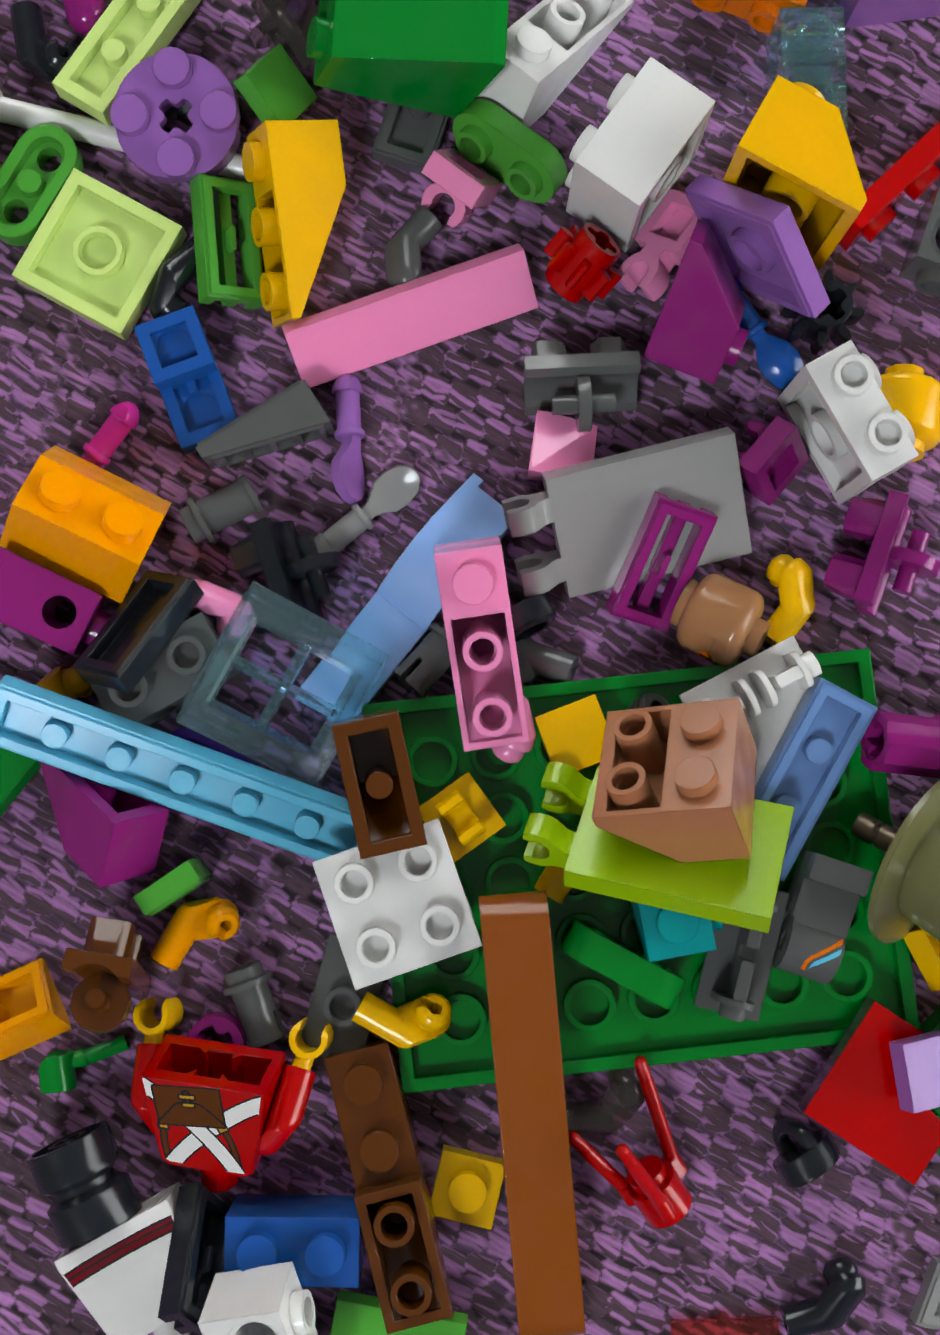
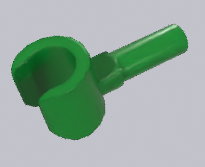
M125 1034L86 1049L82 1048L76 1051L67 1049L50 1052L41 1062L38 1069L40 1091L44 1094L75 1089L77 1087L76 1067L88 1066L129 1050Z

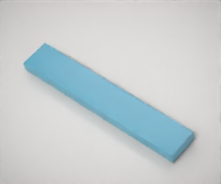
M5 675L0 680V748L316 861L358 846L347 798L15 677Z

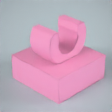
M455 148L434 150L421 173L435 183L428 186L424 191L421 206L426 209H432L440 202V198L444 193L450 195L454 201L455 209L449 217L447 225L451 228L459 227L469 220L473 209L490 205L503 183L480 166L467 161Z

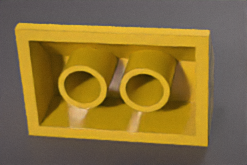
M777 75L739 142L723 182L789 205L817 272H819L860 214L867 201V197L839 107L826 101L821 92L813 86L803 82H791Z

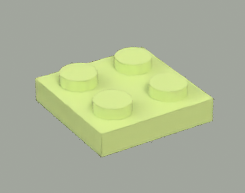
M73 168L11 275L25 287L127 341L134 329L133 327L137 324L148 305L162 263L182 246L187 234L183 226Z

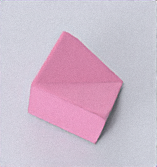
M537 410L527 480L543 482L542 472L594 460L598 426L592 424L591 432H578L576 419L563 415H552V412Z

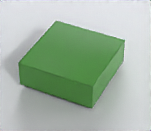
M280 43L268 50L233 82L262 123L265 120H295L318 98Z
M198 856L185 861L135 895L133 899L145 916L150 915L152 917L163 912L210 880L209 876L211 873Z

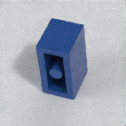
M237 1194L225 1216L224 1272L234 1270L245 1271L260 1266L293 1261L301 1287L359 1288L364 1265L365 1242L354 1195Z

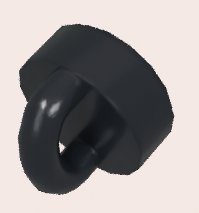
M507 582L509 597L518 602L513 606L510 603L516 642L538 634L553 623L556 612L546 594L525 596L521 585Z
M782 1118L773 1125V1140L781 1152L774 1160L773 1167L787 1187L797 1188L814 1181L832 1168L840 1158V1149L827 1130L821 1129L811 1132L804 1124L790 1118ZM789 1135L794 1137L798 1142L794 1144Z

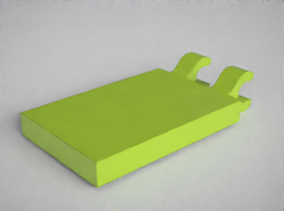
M548 762L541 781V787L546 788L542 800V808L558 814L571 813L580 815L581 819L577 831L573 832L552 816L542 813H530L523 832V840L528 841L524 852L525 861L539 866L564 868V886L769 934L794 807L754 799L751 858L682 863L595 826L592 820L599 766H597L593 780H589L568 764Z

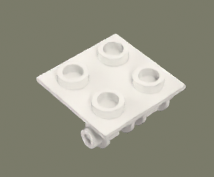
M791 636L679 695L682 703L739 697L757 748L756 786L808 688L814 685L813 678L822 674V670L814 654L811 651L803 653L795 637Z
M439 818L423 823L427 845L360 859L357 846L312 862L355 990L482 946L469 901L465 896Z

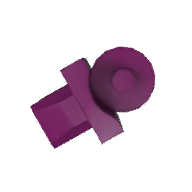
M890 490L887 501L862 497H852L844 520V534L872 541L866 560L834 552L824 577V584L826 589L846 599L853 600L857 612L872 617L877 616L892 569L898 571L892 590L903 595H911L916 577L936 578L940 569L939 560L925 554L931 536L929 533L913 529L906 548L900 547L912 514L911 509L907 507L910 499L908 494Z

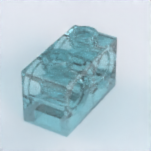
M844 7L780 8L765 44L767 93L777 75L791 82L809 84L820 91L826 101L839 107L847 132Z

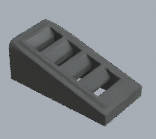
M298 380L201 440L195 448L211 469H216L328 437V435L334 433V429L330 419L306 381Z

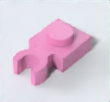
M670 188L634 239L642 250L628 257L618 269L622 276L620 282L627 291L633 292L639 286L648 299L655 302L668 288L670 282L669 273L675 265H680L698 220L686 193Z

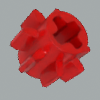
M585 223L581 229L573 224L569 230L562 226L543 249L552 258L547 264L548 268L545 271L548 283L560 296L570 302L579 303L584 297L589 302H593L597 296L604 299L622 278L620 273L613 268L618 262L617 259L621 256L620 248L607 232L595 224Z

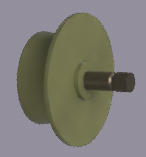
M938 781L917 802L898 830L887 824L883 825L882 821L866 813H861L852 826V836L869 845L874 844L875 848L886 853L878 870L868 907L870 933L882 943L889 944L903 939L916 925L940 942V781Z

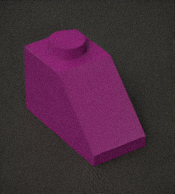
M700 219L697 220L643 357L714 384L723 363L732 367L736 365L749 331L739 327L745 303L711 224Z
M40 762L63 849L99 888L155 871L170 810L168 807Z

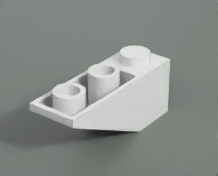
M542 0L507 28L505 67L475 99L483 98L494 102L527 127H530L548 110L633 6L634 0Z

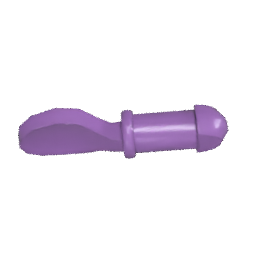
M343 374L337 378L332 387V394L335 395L337 429L334 432L336 440L342 441V444L332 459L331 477L335 490L342 500L348 504H353L361 501L365 494L364 465L361 456V440L365 437V431L362 429L360 396L363 394L358 378L351 374Z

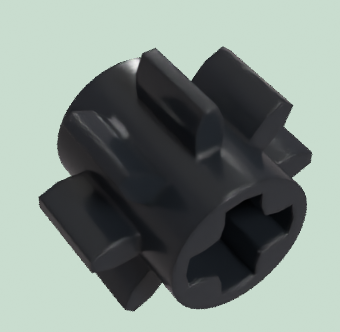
M827 270L821 278L831 302L826 307L831 315L826 314L819 319L818 317L809 318L784 306L780 310L781 316L792 319L793 330L787 340L792 342L800 338L804 342L810 343L812 355H817L829 339L837 347L848 342L852 336L850 330L845 325L857 324L865 312L859 307H853L852 294L857 285L852 283L845 286L843 283L833 280L832 270Z

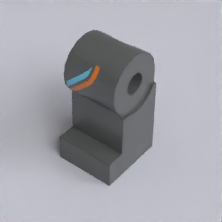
M801 849L788 889L789 898L772 963L773 967L824 985L828 984L839 968L845 950L846 937L861 896L866 898L874 872Z

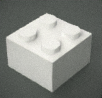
M652 57L648 59L636 77L626 73L613 90L607 102L606 108L611 112L598 129L592 124L588 125L571 150L569 159L574 162V166L565 181V185L570 188L566 212L583 224L592 223L602 228L614 239L619 248L626 253L635 241V236L696 156L716 101Z

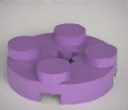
M176 47L162 48L155 56L148 57L137 64L123 79L117 91L116 99L111 105V121L116 128L118 141L123 151L141 172L160 183L173 185L172 182H188L198 173L216 176L231 162L240 143V108L231 84L214 64L198 55L187 54ZM183 105L191 107L187 114L192 123L189 130L185 133L177 127L169 133L163 130L167 122L165 113L173 106L180 108Z

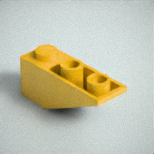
M338 119L265 120L247 136V142L243 145V172L246 180L253 182L256 208L252 210L251 232L255 245L262 247L265 273H262L260 278V297L264 309L267 312H271L273 327H282V325L302 317L346 188Z

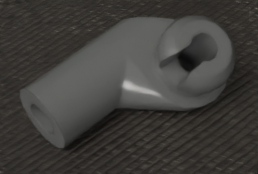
M420 206L386 244L384 249L386 282L390 288L428 275L421 270V251L440 232L442 225L434 214L423 206Z

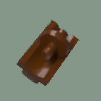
M92 916L84 950L66 947L61 968L80 983L76 986L71 997V1012L74 1020L82 1028L90 1032L108 1033L117 1029L126 1020L131 1010L129 990L138 997L148 998L152 978L140 966L146 940L142 935L134 933L135 926L131 922Z

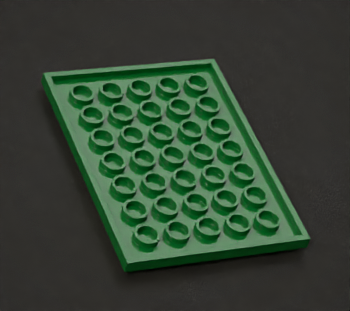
M870 648L814 654L822 670V674L818 675V677L877 707ZM735 663L729 667L713 665L524 686L522 689L523 696L529 701L532 718L595 694L606 720L607 712L627 710L633 701L648 693L659 694L665 698L669 705L681 704L679 695L740 663ZM455 694L363 704V715L397 707L419 807L469 772L506 823V826L454 863L482 942L478 896L538 891L534 886L546 866L535 865L524 860V852L528 841L523 840V832L530 813H542L552 816L573 832L577 831L581 819L580 815L571 813L558 814L542 808V800L546 788L541 787V781L550 760L535 721L533 719L536 731L533 749L530 752H526L519 762L506 763L496 757L492 748L464 752ZM860 743L802 847V850L815 852L874 872L866 898L861 896L846 937L843 957L833 979L824 985L776 969L772 965L758 1022L745 1019L744 1022H737L719 1016L718 1011L693 1005L706 952L656 961L686 979L672 1009L668 1010L585 966L560 949L574 921L577 919L640 952L630 901L571 888L562 904L547 897L563 1075L635 1067L634 1059L639 1055L644 1056L648 1066L848 1043L875 1001L920 1030L909 948L904 939L889 944L882 943L872 936L868 926L870 896L878 870L886 853L875 848L874 844L869 845L852 836L851 830L856 818L861 813H866L882 821L883 825L887 824L893 827L886 772L870 771L860 760ZM600 762L578 772L585 778L593 780ZM799 854L784 882L779 881L778 891L788 893ZM483 944L478 948L392 977L391 986L395 1007L418 999L428 993H437L443 995L449 1001L452 1009L450 1026L441 1036L411 1048L403 1049L398 1047L403 1094L495 1083Z

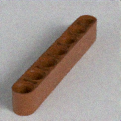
M545 890L478 896L519 1335L585 1334L584 1304L547 895Z

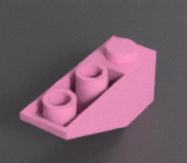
M499 536L434 545L435 567L464 752L530 742Z

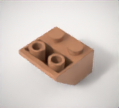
M739 697L607 712L592 812V820L595 826L682 863L751 858L757 748Z

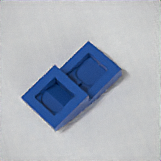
M194 306L185 307L133 327L153 382L163 398L182 451L185 454L196 451L195 447L198 446V442L231 423L238 416Z

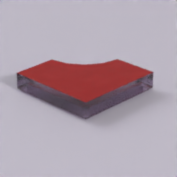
M868 996L798 1107L804 1114L915 1185L940 1146V1119L931 1109L915 1114L900 1110L889 1042L923 1034L924 1032Z

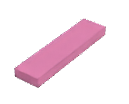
M517 243L282 325V329L301 381L305 380L309 388L337 379L343 374H351L539 307L524 249Z

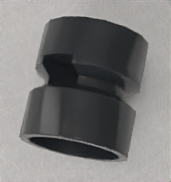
M106 1120L70 1133L44 1146L26 1159L40 1195L54 1196L55 1201L48 1209L47 1214L62 1249L83 1244L107 1233L129 1220L142 1208L129 1173L114 1170L112 1167L118 1159L119 1148Z

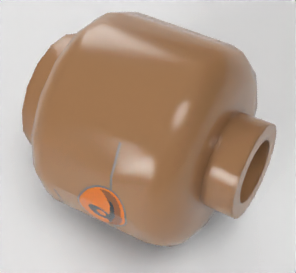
M719 573L709 574L701 582L691 579L681 593L670 619V624L677 627L676 637L680 646L722 667L732 666L740 659L743 653L751 657L757 655L771 627L770 622L761 619L764 612L763 596L758 591Z

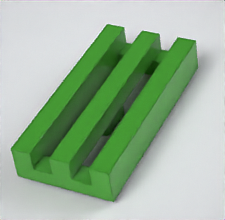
M198 173L190 181L198 301L201 304L209 305L214 301H222V306L234 307L239 303L244 304L245 309H258L262 306L260 278L263 269L261 247L255 245L251 232L252 210L256 208L253 182ZM230 195H236L243 287H237L235 264L237 242L236 229L232 225Z

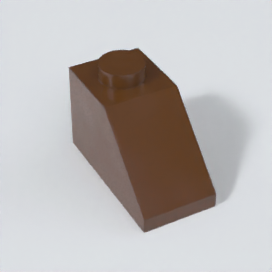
M397 707L333 721L331 727L360 859L427 845Z

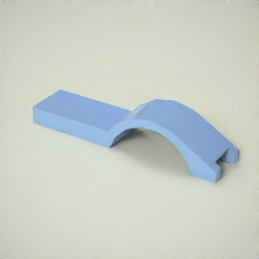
M475 473L464 482L415 536L395 562L374 596L297 690V693L332 721L362 715V705L370 704L393 676L392 671L399 667L428 632V626L434 622L441 612L442 606L434 560V545L499 536L501 540L510 528L506 525L502 505L480 489L484 480Z

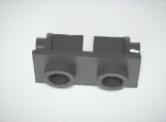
M777 890L769 934L723 923L722 930L713 931L717 950L707 951L705 954L693 1005L718 1011L719 1016L729 1020L744 1022L745 1019L758 1022L789 893Z

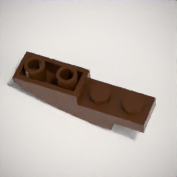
M381 1040L328 1054L324 1058L356 1188L354 1201L386 1332L390 1334L453 1317L454 1311L423 1161L408 1099L404 1098L391 1043Z

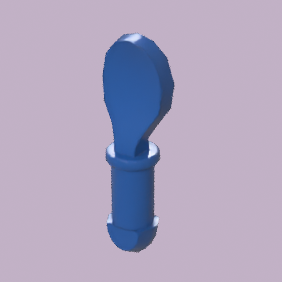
M735 280L745 303L739 327L749 331L746 341L751 339L754 343L757 366L763 376L775 387L785 389L804 367L799 352L789 341L767 334L764 327L768 325V321L760 317L741 291V285Z

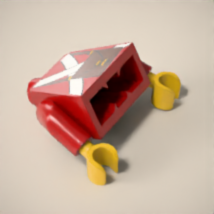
M155 997L145 998L135 1006L133 1011L134 1024L145 1036L144 1043H139L136 1046L130 1094L131 1104L150 1131L155 1135L161 1158L170 1165L199 1169L201 1184L211 1192L228 1191L239 1182V1177H247L254 1174L262 1155L276 1153L301 1124L316 1077V1073L311 1072L314 1058L319 1057L330 1047L334 1035L331 1024L325 1026L321 1035V1044L319 1047L314 1048L306 1045L302 1038V1031L306 1026L307 1017L300 1020L289 1033V1045L295 1056L292 1065L285 1064L286 1052L166 1034L164 1037L165 1031L173 1030L182 1021L184 1013L183 1004L177 997L166 998L161 1008L162 1019L159 1022L154 1014L156 1006Z

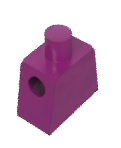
M0 547V622L73 655L82 654L87 645L93 641L113 615L105 610L110 598ZM63 600L76 607V617L69 626L58 621L56 617L57 607Z

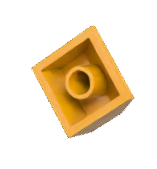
M54 445L39 456L12 502L0 539V546L116 602L122 603L172 503Z

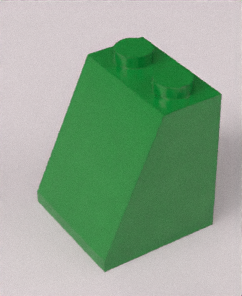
M319 0L318 16H314L311 21L306 45L307 57L315 59L313 85L456 118L505 67L509 0Z

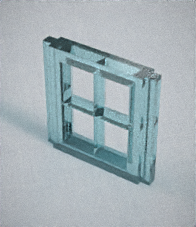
M253 580L248 591H245L181 705L182 709L176 721L277 772L316 787L319 779L322 780L337 754L331 727L332 722L358 716L385 668L383 665L389 654ZM257 624L299 646L282 678L239 656ZM310 653L351 674L335 705L293 684ZM232 667L275 689L258 721L215 700ZM286 695L328 716L311 747L269 727Z

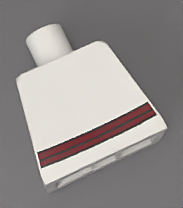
M180 1182L141 1202L142 1208L140 1211L118 1227L88 1242L66 1248L54 1262L59 1273L106 1335H148L151 1332L154 1335H190V1332L180 1334L174 1329L175 1321L165 1323L158 1318L178 1192L181 1186Z

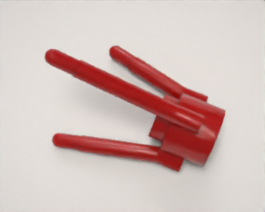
M639 1055L634 1059V1065L664 1157L660 1159L657 1156L649 1155L638 1160L626 1144H619L616 1148V1154L628 1170L627 1178H625L577 1132H568L569 1144L618 1191L627 1206H637L649 1225L661 1229L678 1223L687 1214L691 1207L692 1197L682 1181V1178L688 1171V1167L677 1152L647 1060L644 1056Z

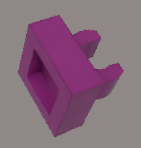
M778 415L768 427L759 421H749L745 427L754 443L746 452L737 450L740 471L749 492L769 506L810 460L798 427Z

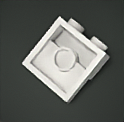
M852 340L806 364L777 398L790 422L798 427L805 448L839 505L860 494L875 482L897 471L919 456L913 446L915 444V434L911 424L900 411L892 410L880 389L882 379L877 366L868 355L858 352Z

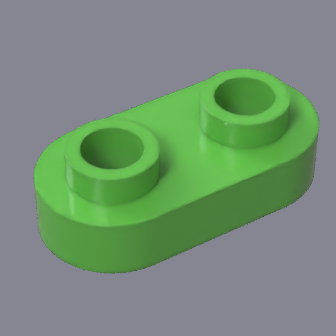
M483 98L474 99L454 119L452 130L456 147L460 154L467 161L479 165L508 186L511 192L518 198L534 203H545L565 183L567 167L558 150L494 102Z
M48 124L30 128L20 137L0 168V240L6 244L13 246L29 245L73 168L81 172L83 171L82 154L71 136L62 128ZM53 157L61 158V164L58 169L52 172L43 171L44 164L48 159ZM19 208L28 209V216L23 222L11 223V215L15 210Z

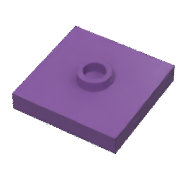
M704 174L697 176L685 188L686 196L697 218L711 224L733 278L741 285V288L809 318H816L831 303L789 205Z

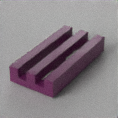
M655 491L605 606L611 615L667 633L671 625L670 619L675 605L692 578L718 517L710 510L704 508L697 509L692 507L690 503L679 499L677 501L669 499L667 495ZM667 514L671 515L632 606L628 605ZM686 521L694 523L655 612L647 611L659 582L664 577L668 568L671 555Z

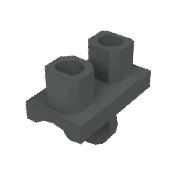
M621 337L598 338L590 344V353L566 354L565 345L558 340L535 341L532 345L531 356H524V414L536 415L537 410L552 412V415L575 414L577 431L591 432L593 413L637 410V386L641 369L639 351H627Z

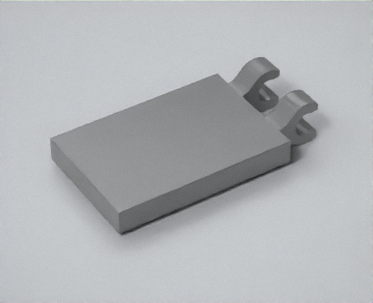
M729 427L542 472L545 491L515 496L501 501L506 525L510 528L512 537H521L535 533L552 523L557 550L530 554L514 560L518 580L523 587L525 596L546 593L561 582H564L569 598L613 588L655 491L667 495L669 499L675 501L679 499L690 503L692 507L697 509L704 508L710 510L718 517L697 566L752 553L736 437ZM667 514L639 581L643 580L671 515ZM686 521L665 574L673 572L694 523Z

